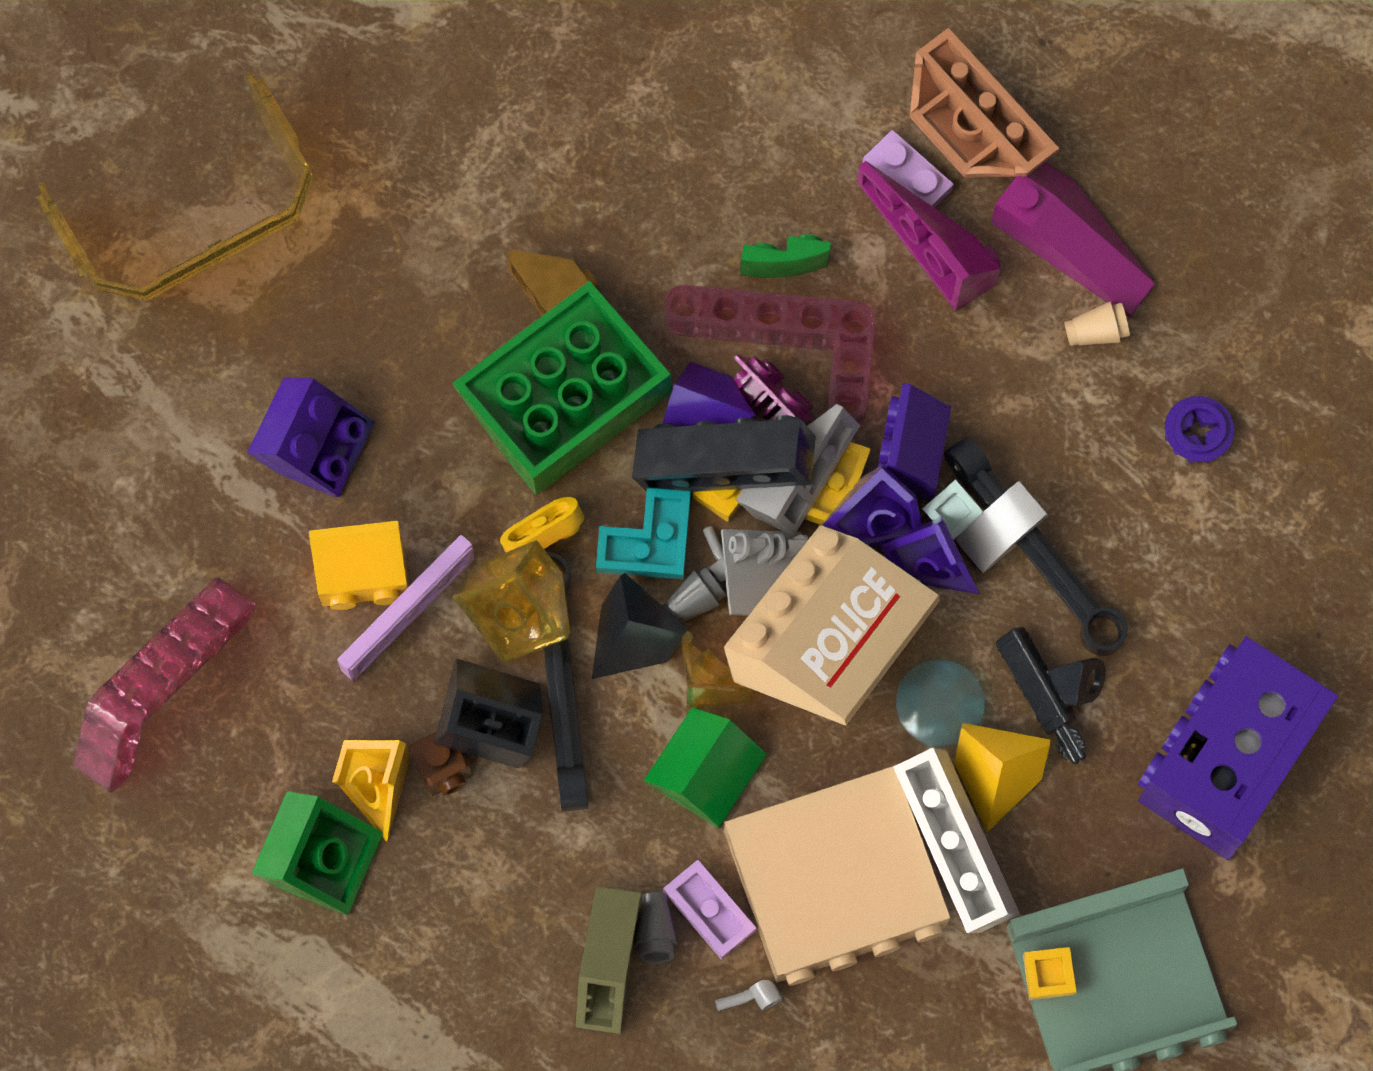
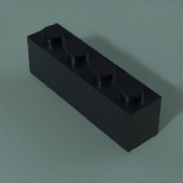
M781 415L776 417L775 420L769 421L740 418L735 420L734 423L717 424L711 421H698L694 426L681 427L672 424H658L652 429H638L632 478L646 492L647 488L700 492L811 485L816 436L800 418L790 415Z

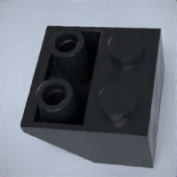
M456 659L434 744L519 769L533 754L542 717L541 684Z

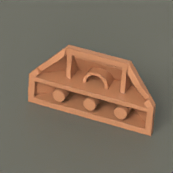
M949 28L916 52L910 118L964 178L1026 177L1059 152V147Z

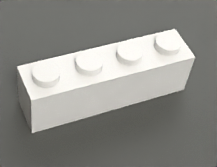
M931 748L894 766L893 768L967 933L984 932L1020 915L947 751Z

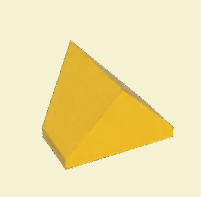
M962 723L954 765L986 833L1042 780L1051 740Z
M344 740L332 783L339 785L373 827L383 832L382 837L388 842L411 760L407 744L400 740Z

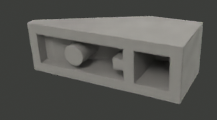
M836 404L807 426L816 436L811 485L741 489V493L736 501L754 518L792 536L796 534L860 427V424L840 405Z

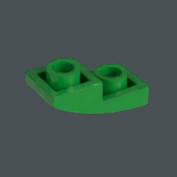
M802 234L798 237H788L786 251L778 250L776 246L768 243H755L753 246L744 244L741 255L740 276L780 278L803 275L828 266L831 243L824 242L815 235Z

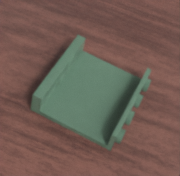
M1183 868L1010 919L1006 930L1027 994L1028 988L1023 961L1024 952L1070 947L1076 994L1030 1000L1053 1071H1103L1109 1068H1113L1114 1071H1131L1141 1067L1139 1059L1157 1055L1158 1061H1164L1184 1054L1183 1046L1200 1041L1201 1047L1207 1048L1228 1040L1226 1033L1231 1032L1237 1026L1235 1017L1227 1018L1188 907L1184 891L1189 884Z

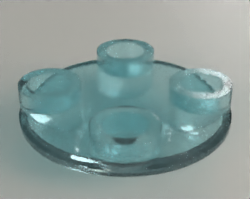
M931 660L914 667L903 678L896 695V708L902 725L914 738L921 741L927 747L939 748L958 743L962 723L979 726L984 714L985 698L979 681L967 668L948 660Z

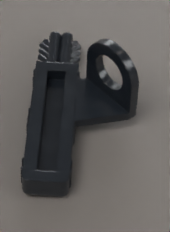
M1024 627L1013 628L996 641L997 650L1001 653V657L1012 672L1016 684L1019 685L1023 696L1026 697L1034 711L1037 721L1041 724V728L1044 729L1047 735L1056 734V747H1059L1062 758H1065L1067 761L1070 759L1071 763L1076 765L1080 760L1086 758V753L1084 752L1086 742L1081 740V735H1078L1079 730L1071 728L1069 725L1070 722L1076 719L1070 705L1078 706L1090 703L1099 696L1106 675L1104 662L1096 658H1090L1049 670L1035 647L1033 639L1030 638L1029 632ZM1095 669V680L1093 686L1088 691V678Z

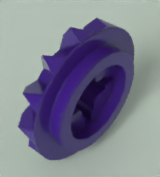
M1193 396L1179 401L1171 408L1164 423L1165 440L1169 442L1174 455L1186 458L1190 464L1194 462H1206L1209 464L1221 455L1223 456L1230 447L1234 437V424L1231 415L1222 404L1208 397ZM1194 418L1201 428H1212L1206 432L1203 445L1196 435L1185 434L1191 430Z

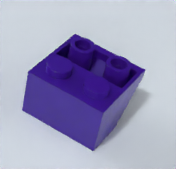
M284 377L247 453L279 475L333 497H339L375 421L314 378Z
M902 383L900 397L891 396L884 431V436L887 437H883L878 467L884 465L916 495V499L931 501L935 496L951 407L912 384Z

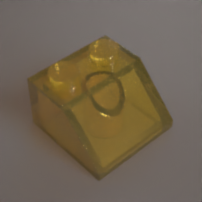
M537 540L474 565L452 596L503 663L566 640L571 634L563 574Z

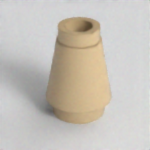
M1109 301L1072 318V320L1064 322L1070 347L1075 345L1121 343L1120 338L1130 336L1122 303L1111 305Z

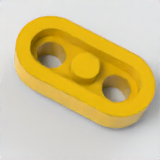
M563 497L556 499L508 528L501 536L500 543L509 559L528 562L558 540L566 539L576 534L584 521V513L575 498Z

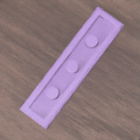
M460 535L337 659L341 671L352 681L356 680L475 560L473 546L465 537Z

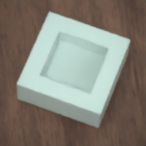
M956 479L922 508L932 520L943 517L953 540L984 512Z

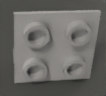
M721 530L729 615L749 616L809 540L806 535H802L801 532H796L792 536L782 531Z

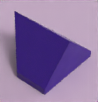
M690 361L674 384L662 424H672L681 427L694 426L698 421H711L717 424L734 423L735 420L740 418H752L755 416V413L730 376Z
M882 465L858 480L827 517L823 525L858 538L869 547H875L922 526L916 495L890 470Z
M942 516L881 545L889 561L915 579H920V582L926 586L980 594Z

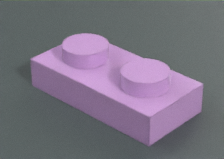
M893 130L863 157V162H869L934 208L953 191L954 184Z
M699 860L663 888V892L668 895V898L721 960L756 932L757 928Z

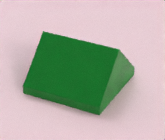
M692 707L645 777L644 782L719 829L766 758L767 753L730 719Z

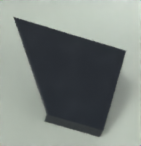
M626 573L620 575L601 605L592 679L666 663L672 658L690 631Z

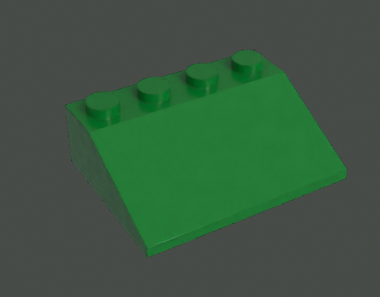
M590 281L453 382L456 391L508 463L536 496L672 394L671 374Z

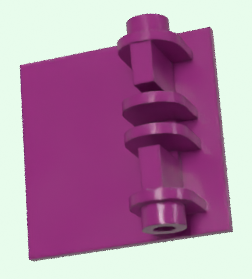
M740 355L734 357L744 369L734 377L733 381L737 384L743 397L750 404H754L753 408L759 411L772 399L774 400L762 414L765 420L770 418L775 420L776 417L781 415L795 416L807 423H812L816 420L810 413L813 405L799 391L794 390L791 392L780 382L784 375L773 363L767 359L762 362L755 356L753 358Z

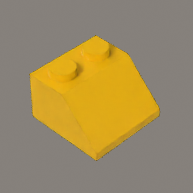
M398 521L309 531L317 590L322 606H330L332 610H348L356 607V603L374 601V604L391 605L409 587L406 551Z

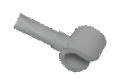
M710 526L705 528L703 532L717 562L707 569L719 586L724 588L726 587L723 548L714 528Z
M761 980L748 990L717 999L715 1003L718 1011L748 1003L755 999L761 1011H764L781 1002L782 996L773 982Z

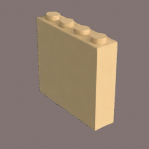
M894 766L724 822V834L776 983L787 980L788 985L793 986L814 978L813 971L830 966L832 971L848 968L857 963L856 956L873 951L875 957L887 955L900 949L899 942L913 937H916L918 943L934 939L942 935V928L948 925L950 920L949 912L907 797L893 768Z

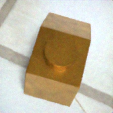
M512 250L506 254L508 271L541 316L588 281L598 291L600 290L591 272L588 269L581 271L572 259Z

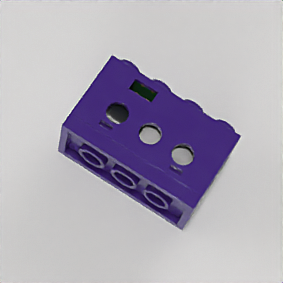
M1245 636L1238 648L1231 644L1228 645L1208 677L1215 681V683L1213 684L1205 680L1185 711L1192 718L1189 720L1181 716L1161 748L1168 754L1164 756L1158 752L1137 784L1144 789L1138 799L1139 803L1228 861L1244 842L1338 697L1337 694L1247 636ZM1191 736L1196 738L1194 740L1196 744L1199 740L1203 742L1207 738L1208 740L1195 757L1194 755L1197 752L1193 749L1195 744L1192 743L1191 746H1188L1187 742Z

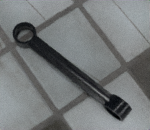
M965 436L944 452L945 460L955 476L964 485L971 486L987 507L1007 491L991 471L990 462L982 449L970 437ZM1035 527L1018 541L1017 545L1082 625L1080 639L1083 646L1094 655L1107 656L1113 654L1120 648L1127 636L1128 627L1125 618L1119 611L1113 608L1100 607L1040 530ZM1096 618L1111 620L1118 629L1116 643L1114 642L1110 645L1096 643L1089 635L1088 625Z
M543 552L534 556L528 563L526 579L529 591L538 599L562 812L584 810L589 808L564 595L568 592L571 584L570 568L567 561L559 554ZM543 565H555L563 570L565 578L554 589H542L533 581L535 571Z

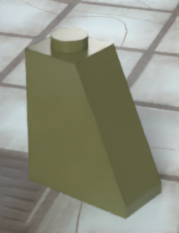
M596 886L579 974L576 1028L621 1034L634 941L639 919L641 893L628 891L620 887L606 888Z

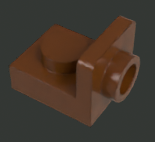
M436 731L407 747L431 795L434 796L441 792L443 796H447L462 789L467 784L465 779L471 777L472 774L470 766L460 751L434 744Z

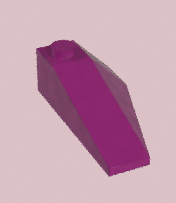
M864 161L859 165L857 183L955 312L997 285L1001 263L997 254L990 246H983L975 235L869 162Z
M1044 162L1026 177L1016 176L995 203L991 219L992 225L1105 302L1110 301L1111 305L1122 303L1127 317L1130 318L1154 287V281L1077 183L1049 163Z

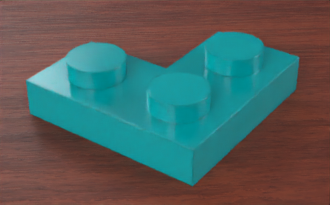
M647 488L643 529L599 526L596 573L617 575L626 573L630 576L683 580L690 491Z

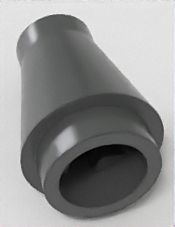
M704 568L699 573L693 571L662 606L681 623H684L719 607L720 604L718 602L727 595L707 568Z
M662 892L645 893L641 896V909L634 949L638 951V958L641 961L648 963L670 961L675 957V949L679 947L668 905V895Z

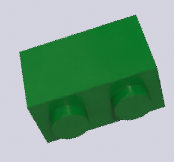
M287 791L251 874L284 892L341 914L349 915L383 832L319 796Z

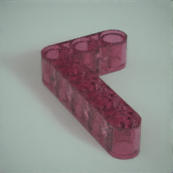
M691 285L676 286L666 294L664 300L665 324L668 330L675 335L832 351L827 411L841 402H852L857 406L858 410L850 415L860 424V427L864 423L868 404L875 327L874 313L865 303ZM680 305L690 306L694 312L689 316L682 317L676 315L673 310ZM722 309H729L735 312L737 316L732 320L724 321L715 314ZM765 313L775 314L780 320L775 324L767 325L758 318ZM807 317H814L820 320L822 325L818 328L810 329L802 325L801 321ZM850 321L860 322L865 329L859 333H853L845 329L844 325ZM846 361H853L859 364L862 369L857 373H847L841 369L840 365Z
M219 577L210 582L92 696L84 712L73 767L108 792L115 791L132 770L143 724L246 624L253 613L255 602Z

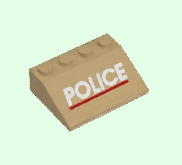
M820 525L724 646L733 681L846 726L939 603V595L858 538Z

